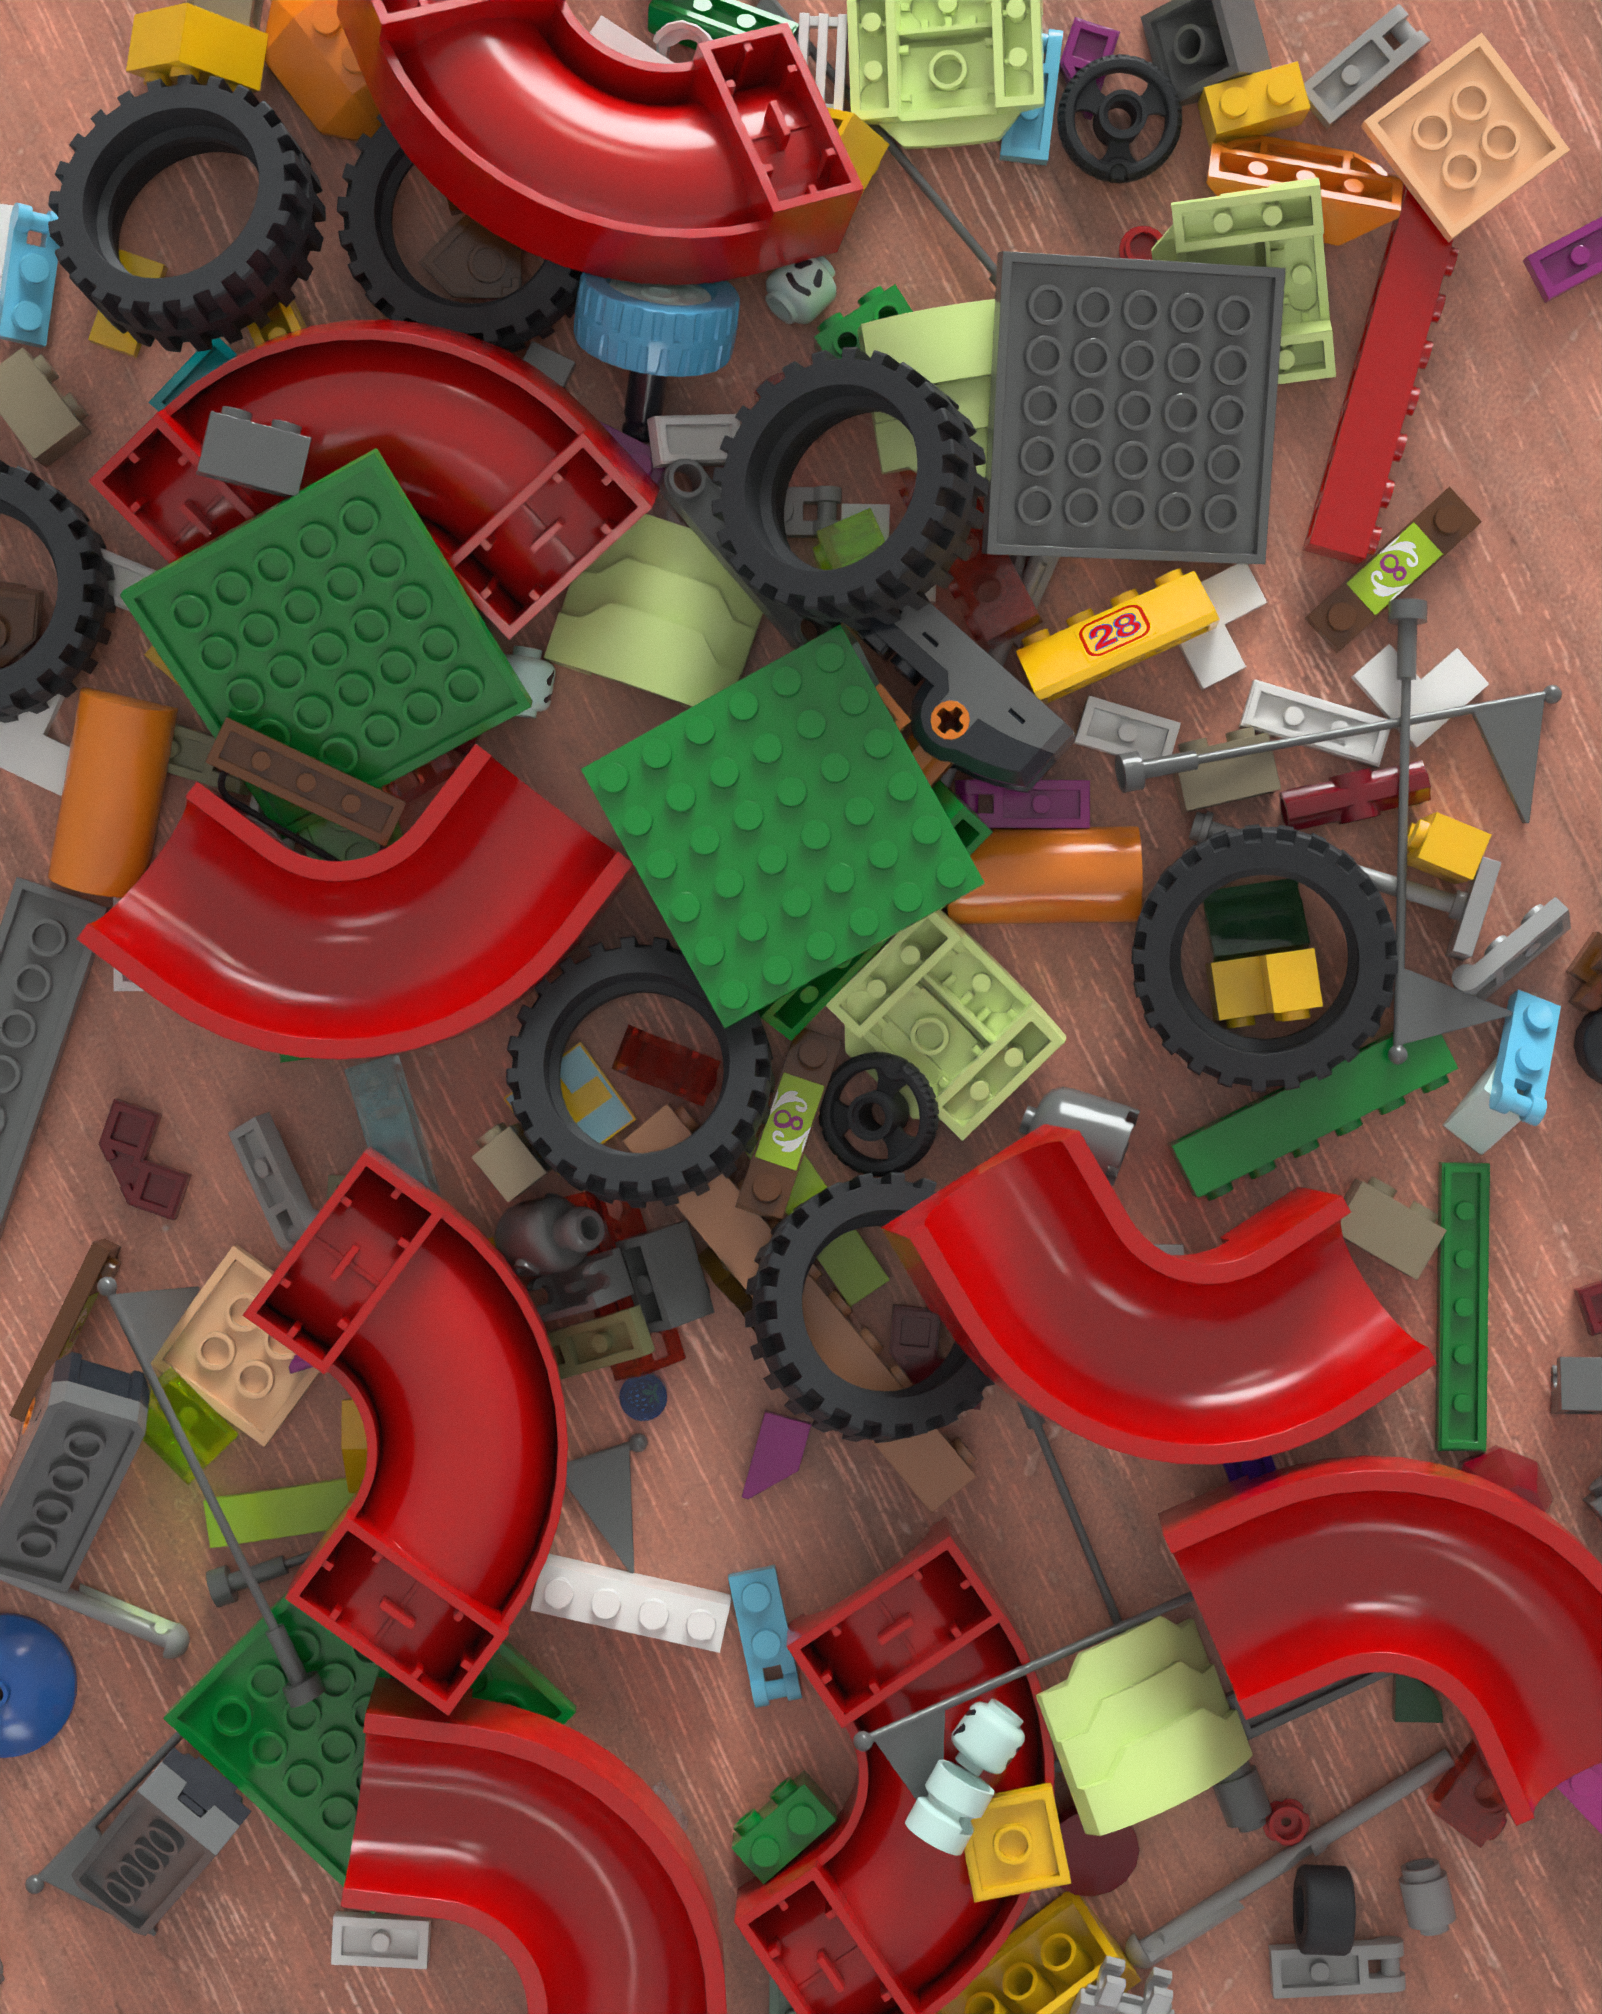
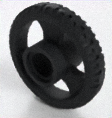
M1127 54L1104 56L1081 68L1067 84L1058 107V133L1062 146L1071 161L1089 176L1110 183L1137 181L1160 168L1174 151L1182 127L1180 98L1175 86L1170 82L1167 75L1153 63ZM1124 73L1136 76L1148 84L1141 96L1126 89L1116 90L1105 96L1098 89L1096 79L1108 74ZM1115 108L1125 110L1131 118V127L1120 130L1112 126L1108 119V111ZM1085 111L1094 115V133L1102 144L1108 146L1106 154L1100 160L1093 156L1081 143L1075 127V112ZM1160 115L1165 117L1163 134L1157 147L1148 156L1137 162L1130 153L1129 144L1134 141L1143 129L1148 116Z
M886 1052L864 1053L842 1063L832 1072L819 1109V1124L822 1127L821 1132L824 1140L829 1144V1149L834 1155H837L839 1161L849 1166L850 1169L863 1174L872 1173L874 1177H883L890 1172L902 1173L916 1165L928 1153L931 1145H933L939 1123L938 1102L935 1100L936 1095L933 1088L930 1087L928 1079L913 1063H909L908 1060L898 1055ZM875 1069L878 1076L876 1090L856 1097L850 1106L839 1100L843 1088L851 1078L862 1071ZM906 1085L913 1092L919 1108L920 1119L916 1137L907 1134L903 1130L909 1119V1106L905 1097L899 1091ZM874 1103L878 1104L884 1111L885 1121L883 1126L878 1124L873 1118L872 1107ZM851 1129L858 1138L864 1141L883 1139L888 1149V1158L875 1159L865 1156L857 1151L844 1135Z

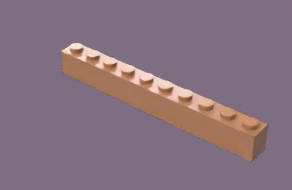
M669 1102L625 1138L623 1142L632 1153L660 1151L684 1141L700 1125L683 1105L675 1109ZM721 1174L708 1183L709 1191L700 1196H697L694 1191L678 1196L679 1203L675 1205L746 1289L748 1279L756 1275L759 1264L754 1262V1259L759 1249L768 1244L773 1235L770 1232L778 1222L771 1219L767 1220L765 1217L736 1208V1202L744 1178L736 1183L731 1176L726 1179ZM813 1263L804 1284L802 1310L807 1333L822 1361L836 1375L861 1388L874 1391H896L915 1385L898 1363L891 1368L878 1354L884 1349L881 1342L867 1326L861 1331L857 1329L848 1318L854 1312L853 1309L836 1289L828 1294L817 1280L823 1273ZM941 1428L910 1438L886 1443H874L931 1513L976 1477L975 1470L971 1466L977 1460L976 1457L959 1437L951 1442Z

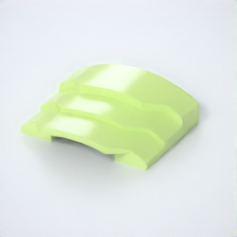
M847 0L851 112L855 113L866 124L879 125L904 149L955 147L1000 141L1022 112L1045 106L1043 0Z
M1319 178L1269 184L1268 188L1225 193L1216 197L1171 203L1173 224L1152 247V259L1286 268L1278 384L1336 377L1333 331L1329 313L1323 241L1324 224Z
M995 299L924 309L861 324L857 330L861 351L871 357L873 351L876 350L890 355L899 363L905 362L959 405L958 411L970 419L977 431L976 434L969 438L984 449L987 463ZM871 412L881 474L912 470L917 474V452L913 435L896 418L882 412ZM986 463L976 466L977 473L985 479Z
M645 514L570 583L561 612L558 613L544 659L589 676L593 673L679 702L682 707L689 709L741 680L763 612L691 528Z
M941 909L895 934L826 1005L845 1024V1052L851 1058L864 1053L886 1052L905 1058L909 1063L911 1062L919 1068L920 1072L930 1082L929 1085L933 1088L936 1095L935 1100L938 1102L939 1120H942L962 1141L1066 1041V1035L1029 993L975 939ZM875 1069L865 1070L878 1082ZM906 1085L899 1092L908 1103L909 1115L912 1119H920L916 1098L909 1086Z
M1159 1615L1107 1641L1079 1652L1067 1680L1036 1694L1085 1834L1102 1836L1173 1808L1219 1783L1253 1756L1238 1712L1229 1708L1215 1666L1209 1663L1194 1619H1187L1176 1625Z

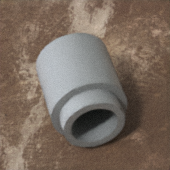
M1434 1858L1417 1859L1401 1866L1402 1876L1399 1878V1884L1409 1927L1420 1930V1934L1424 1936H1434L1447 1932L1449 1930L1448 1925L1457 1918L1447 1872L1440 1868L1439 1860Z

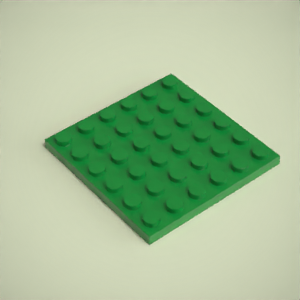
M377 448L299 491V494L284 499L127 587L120 594L121 599L215 739L225 718L228 717L378 789L532 707L533 700ZM243 780L265 815L293 833H297L323 819V817ZM277 832L282 840L288 838L282 835L281 833Z
M841 625L834 627L581 769L725 1029L985 885L983 878Z
M286 1592L270 1609L277 1624L284 1625L306 1672L318 1671L326 1690L320 1696L304 1705L295 1708L290 1707L282 1691V1688L289 1681L265 1632L269 1628L262 1616L166 1712L163 1719L344 1887L363 1770L366 1733H363L365 1714L376 1677L396 1678L286 1600ZM506 1639L469 1687L473 1688L472 1698L509 1704L546 1716L563 1725L576 1713L577 1706Z

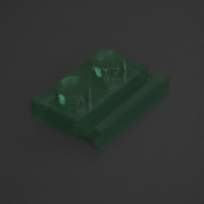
M1281 879L1221 888L1211 893L1202 904L1205 911V922L1213 963L1308 949L1310 938L1302 898L1299 894V883L1292 879Z

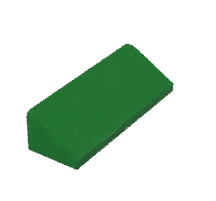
M652 0L648 7V31L654 35L667 23L680 20L698 25L713 40L788 22L795 38L799 31L798 23L737 0ZM689 39L681 40L678 43L696 50L698 45L697 42Z

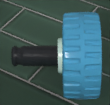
M585 272L581 274L575 306V339L578 345L591 356L613 366L629 370L624 407L626 420L622 424L621 429L624 434L640 442H650L647 419L653 416H662L668 376L686 377L709 374L723 368L729 362L737 334L740 298L736 289L728 281L687 285L640 284L603 278Z

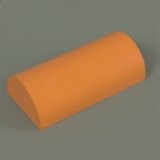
M82 687L80 689L48 871V878L52 882L83 893L123 898L149 868L178 708L89 687Z
M1138 826L991 829L993 832L970 855L985 885L946 906V914L958 925L1138 922L1142 908L1143 888L1142 847Z

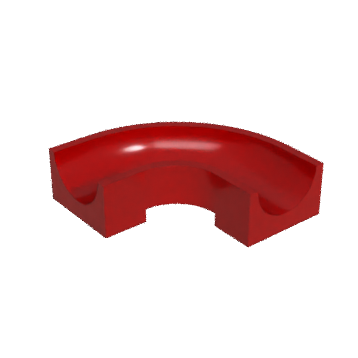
M338 0L337 16L370 94L388 129L407 157L428 181L462 212L492 233L521 249L563 267L595 276L640 284L662 285L715 283L758 274L838 252L864 187L788 22L698 43L693 61L664 64L631 58L606 46L581 25L570 10L566 0Z
M390 319L347 320L310 326L274 337L240 353L190 385L164 409L157 412L88 480L170 564L286 499L196 475L211 411L221 413L223 406H229L252 413L251 422L271 427L272 419L301 426V435L311 437V442L299 491L377 448L468 597L509 640L653 507L660 490L657 483L576 398L535 366L501 347L462 332L425 323Z
M475 744L407 833L389 847L375 854L349 861H324L297 853L245 812L228 803L220 793L197 781L185 796L187 800L186 807L178 825L149 868L112 909L98 920L88 923L76 940L157 1001L186 1020L223 1038L259 1050L302 1058L342 1060L386 1057L425 1049L459 1037L495 1019L526 998L535 990L534 987L543 978L547 979L559 967L558 964L566 959L577 945L581 944L635 873L636 868L629 859L585 830L512 774L484 749Z
M1043 1124L881 1227L929 1310L940 1317L960 1348L988 1378L1013 1399L1056 1425L1105 1448L1142 1459L1175 1464L1216 1465L1255 1460L1289 1451L1323 1437L1348 1423L1437 1364L1429 1348L1412 1338L1387 1313L1357 1269L1342 1233L1341 1219L1351 1213L1342 1195L1298 1186L1221 1236L1222 1245L1196 1254L1170 1255L1153 1245L1136 1228L1079 1130Z
M370 1146L361 1155L242 1316L325 1375L328 1372L353 1399L363 1421L366 1434L367 1463L362 1482L353 1497L295 1573L285 1599L449 1716L508 1636L510 1625L530 1596L548 1558L559 1524L566 1487L568 1437L564 1392L556 1355L544 1322L526 1287L506 1258L478 1227L453 1206Z
M1360 1455L1324 1458L1287 1466L1250 1480L1245 1475L1158 1513L1163 1536L1193 1594L1246 1720L1354 1675L1384 1672L1418 1679L1440 1691L1461 1711L1496 1792L1516 1826L1535 1819V1807L1553 1788L1570 1777L1602 1763V1564L1562 1525L1546 1512L1514 1492L1477 1475L1438 1463L1404 1457Z
M946 1517L931 1526L923 1540L906 1556L869 1584L825 1610L812 1615H805L803 1613L788 1623L786 1647L840 1727L846 1728L852 1743L854 1736L860 1731L873 1732L1032 1661L1020 1630L1007 1607ZM1036 1670L945 1710L944 1760L961 1767L963 1766L955 1759L959 1751L954 1746L951 1735L975 1702L989 1703L992 1698L996 1699L1023 1720L1020 1728L1025 1735V1741L1006 1769L1000 1774H992L983 1770L980 1776H978L991 1786L994 1794L1051 1783L1055 1796L1053 1743L1036 1698V1694L1042 1692ZM873 1742L869 1750L864 1752L857 1750L854 1746L858 1762L857 1774L850 1796L836 1816V1821L764 1885L755 1876L737 1889L734 1922L796 2014H935L955 1999L985 1969L1007 1940L1024 1910L1031 1892L974 1902L964 1850L958 1856L948 1854L926 1843L909 1830L905 1820L913 1808L916 1799L875 1742Z
M376 1677L365 1714L363 1733H366L363 1770L350 1858L342 1893V1908L449 1920L479 1931L496 1943L515 1966L525 1990L527 2014H727L723 1938L716 1903L706 1874L681 1826L663 1801L639 1775L610 1751L582 1733L546 1716L522 1708L472 1698L473 1688H469L448 1716L398 1679Z

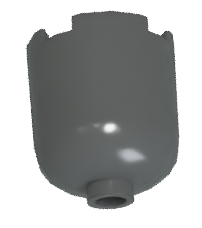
M1059 1087L1045 1094L1037 1108L1028 1105L1019 1128V1133L1027 1135L1043 1124L1079 1130L1110 1185L1114 1186L1129 1145L1128 1140L1133 1127L1137 1123L1140 1110L1073 1088Z

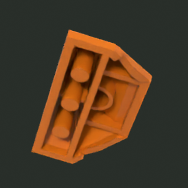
M272 0L265 32L268 34L264 62L321 135L356 142L362 133L371 138L382 125L376 118L380 112L370 94L337 16L338 0Z
M1264 135L1238 138L1226 144L1223 142L1212 143L1206 184L1215 195L1220 196V194L1268 188L1269 184L1319 178L1324 224L1323 241L1326 244L1337 246L1399 218L1403 182L1397 174L1387 173L1378 164L1355 152Z

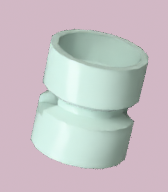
M938 1760L925 1784L929 1793L928 1796L917 1798L905 1820V1824L909 1830L926 1843L948 1854L958 1856L962 1854L974 1832L971 1819L982 1817L994 1795V1790L984 1780L967 1769L950 1761Z

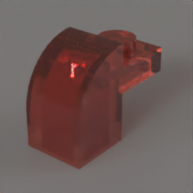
M628 1024L611 1069L704 1107L708 1094L715 1087L717 1070L721 1061L681 1043Z

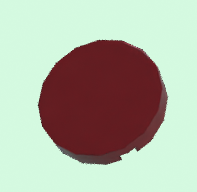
M1071 1806L1058 1815L1071 1884L1059 1886L1060 1888L1074 1895L1094 1897L1112 1892L1127 1881L1136 1868L1140 1851L1133 1825L1097 1836L1085 1834L1076 1806Z

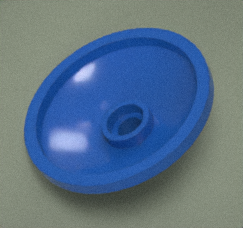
M0 1613V1688L3 1691V1698L0 1700V1758L22 1756L47 1744L68 1721L77 1696L76 1668L64 1642L51 1628L42 1622L15 1613Z

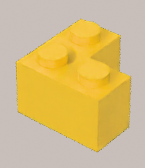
M187 2L135 14L126 72L144 78L143 84L146 86L147 82L162 79L167 87L177 85L179 75H194L199 84L206 85L209 77L214 76L223 78L233 92L238 85L244 86L251 90L252 93L258 92L261 87L268 34Z
M1314 948L1205 964L1213 1020H1226L1227 1029L1256 1025L1255 1015L1267 1013L1274 1014L1275 1021L1282 1022L1311 1018L1310 1008L1323 1006Z

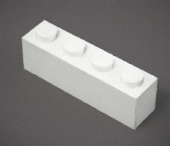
M549 1554L537 1579L530 1611L720 1653L732 1595Z

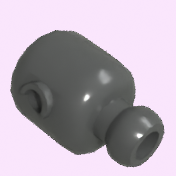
M547 1193L543 1198L523 1201L506 1209L497 1222L494 1234L495 1247L506 1258L515 1273L522 1277H540L563 1273L579 1266L588 1255V1252L598 1247L603 1239L604 1223L595 1210L586 1206L577 1207L558 1194Z

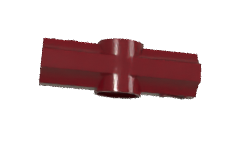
M1423 761L1409 763L1408 806L1430 801L1431 785ZM1399 765L1371 771L1370 768L1344 773L1329 777L1327 782L1300 786L1279 793L1282 820L1285 826L1294 827V830H1303L1333 822H1338L1341 825L1380 816L1382 811L1398 809Z

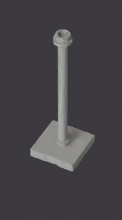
M1207 811L1206 814L1197 812L1189 839L1197 841L1198 845L1206 841V839L1212 838L1213 834L1224 830L1229 832L1238 829L1212 821L1213 812ZM1482 857L1474 879L1468 881L1465 892L1457 890L1455 894L1407 880L1406 900L1448 912V918L1456 920L1445 956L1465 961L1473 956L1502 862ZM1360 866L1365 873H1368L1379 892L1396 897V876Z

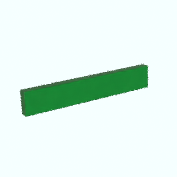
M1439 1162L1438 1225L1447 1231L1438 1244L1435 1449L1438 1451L1487 1452L1490 1163Z

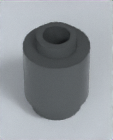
M1249 1760L1231 1775L1212 1786L1227 1827H1238L1239 1832L1246 1833L1257 1830L1267 1823L1265 1817L1272 1812V1807L1257 1767L1250 1765Z

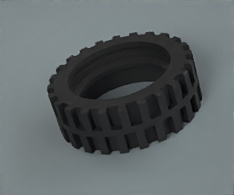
M179 75L177 85L167 87L162 79L147 82L148 92L134 97L129 90L118 96L117 99L121 104L108 115L100 109L90 118L95 127L86 137L79 133L76 134L69 144L75 152L69 163L60 161L55 172V176L61 181L62 185L60 191L50 192L48 206L58 216V219L49 221L48 227L50 237L60 247L55 250V255L60 265L70 274L69 278L116 329L123 334L128 331L138 343L151 347L156 339L166 351L181 352L183 342H190L200 352L212 350L213 339L224 337L229 344L242 340L241 330L254 322L259 329H262L272 321L267 313L280 302L287 308L296 298L291 291V287L298 278L307 281L314 269L307 260L310 251H321L324 237L316 228L315 223L326 220V207L317 196L323 190L318 176L311 168V162L275 111L265 101L259 102L252 91L242 85H238L233 92L223 78L210 76L206 85H200L194 75ZM204 153H233L247 157L254 164L259 173L258 194L254 209L242 232L222 254L196 270L174 277H139L132 275L124 268L119 260L121 227L133 200L154 176L180 160Z
M379 114L376 118L382 124L381 127L371 138L362 133L355 144L361 151V154L355 166L346 163L342 178L348 183L346 197L338 196L337 212L344 219V230L338 231L340 244L348 252L351 263L347 266L353 278L361 284L366 292L365 296L390 320L425 323L462 332L502 349L508 348L512 352L525 349L524 342L538 335L544 340L555 331L552 326L564 315L570 319L575 313L580 276L583 273L581 271L563 267L545 259L534 276L521 288L503 298L484 303H461L440 297L422 286L411 275L398 253L393 235L392 218L398 189L414 164L407 157L388 129L381 114Z
M844 347L842 359H837L827 350L812 354L813 364L804 368L796 361L783 367L782 370L786 378L776 385L768 380L762 383L756 389L761 398L751 410L742 405L735 416L736 419L742 422L734 438L725 435L720 446V450L727 453L724 468H714L712 483L721 488V499L711 501L712 516L725 523L726 528L718 531L716 534L721 547L735 554L729 563L738 574L750 580L749 586L758 593L808 621L814 620L827 628L833 629L841 625L842 622L856 631L868 630L871 628L870 618L872 617L889 625L901 620L899 609L906 605L917 611L930 603L925 595L926 592L935 584L946 589L955 579L948 573V570L957 557L967 562L974 549L965 543L971 528L981 530L985 515L976 509L977 497L988 496V480L977 473L976 466L985 464L986 458L984 449L969 438L976 434L977 431L970 419L958 411L959 405L905 362L899 363L890 355L876 350L869 357L858 347ZM871 412H882L896 418L913 435L917 452L915 488L908 509L901 522L882 545L868 556L853 564L833 570H821L804 563L791 551L784 523L786 493L793 472L800 459L814 441L843 420Z
M0 460V514L10 516L22 522L41 539L51 555L58 578L56 605L46 631L37 644L24 657L14 664L0 669V722L9 723L19 721V714L28 711L39 714L49 709L47 701L57 694L68 698L78 689L72 681L80 671L83 670L89 674L93 672L99 662L90 657L98 642L105 645L108 644L112 633L103 626L106 612L116 613L114 597L108 594L107 581L115 580L113 566L104 560L101 548L106 549L107 547L101 535L92 530L87 523L90 520L88 516L67 499L66 495L31 471L20 466L16 468L11 467Z
M1260 824L1245 825V828L1229 832L1224 830L1213 834L1212 838L1198 845L1194 844L1184 851L1182 856L1171 866H1168L1160 875L1159 880L1148 894L1135 929L1131 964H1133L1134 969L1133 985L1136 998L1139 997L1144 1009L1143 1016L1149 1028L1154 1027L1162 1038V1046L1171 1055L1176 1053L1185 1060L1189 1070L1199 1076L1201 1072L1218 1079L1217 1084L1232 1088L1234 1083L1251 1086V1092H1266V1087L1285 1086L1287 1091L1300 1088V1082L1316 1076L1320 1081L1332 1075V1068L1344 1060L1350 1063L1360 1054L1359 1047L1369 1036L1372 1038L1381 1027L1380 1019L1386 1007L1390 1008L1394 996L1395 974H1398L1397 938L1387 906L1375 883L1368 873H1365L1354 861V858L1343 849L1336 848L1321 836L1314 833L1310 835L1294 830V827L1279 825V827H1260ZM1256 875H1274L1292 879L1304 884L1320 895L1337 915L1345 933L1348 951L1345 979L1338 996L1329 1009L1314 1023L1298 1032L1267 1039L1235 1034L1209 1019L1192 999L1186 987L1181 968L1183 936L1190 918L1199 905L1211 893L1229 882Z
M635 936L620 937L621 947L606 950L602 942L588 946L591 956L576 964L571 956L567 957L558 964L563 971L561 975L552 983L543 978L534 987L539 997L531 1008L524 1004L522 1005L516 1017L522 1024L518 1037H509L507 1051L511 1054L513 1060L512 1068L506 1069V1084L513 1092L514 1101L510 1102L515 1117L519 1120L525 1131L524 1135L546 1163L571 1186L581 1192L586 1190L594 1194L598 1200L613 1204L614 1200L627 1202L631 1208H646V1202L662 1201L665 1206L678 1204V1196L694 1191L697 1196H700L709 1191L708 1183L721 1174L727 1179L737 1170L734 1162L744 1151L749 1154L758 1143L755 1134L761 1123L767 1124L771 1112L768 1101L770 1092L773 1093L775 1088V1077L772 1072L771 1063L773 1055L758 1012L726 1029L723 1027L682 951L673 948L669 939L654 937L653 945H639ZM636 993L665 995L685 1003L699 1013L709 1024L718 1039L724 1067L722 1088L718 1101L702 1126L684 1141L664 1150L649 1153L618 1151L604 1146L589 1137L571 1117L563 1099L560 1082L563 1053L577 1026L591 1012L607 1002Z
M890 1172L881 1178H873L872 1173L858 1175L844 1183L838 1182L795 1207L789 1216L778 1222L770 1232L773 1235L768 1244L759 1249L754 1259V1262L758 1263L759 1267L756 1275L748 1279L745 1293L753 1295V1307L744 1313L745 1327L755 1328L758 1342L750 1346L754 1361L763 1357L771 1373L763 1379L771 1391L780 1387L787 1395L789 1400L784 1406L794 1415L804 1412L813 1418L811 1427L823 1433L834 1430L843 1433L842 1439L858 1442L868 1439L874 1440V1443H886L918 1436L959 1420V1414L974 1409L984 1399L981 1392L985 1387L995 1384L954 1341L943 1363L923 1381L896 1391H874L861 1388L845 1381L828 1368L816 1352L805 1327L802 1310L804 1284L812 1264L823 1249L833 1240L849 1231L864 1227H883L935 1194L934 1190L937 1182L922 1178L911 1183L905 1181V1173Z

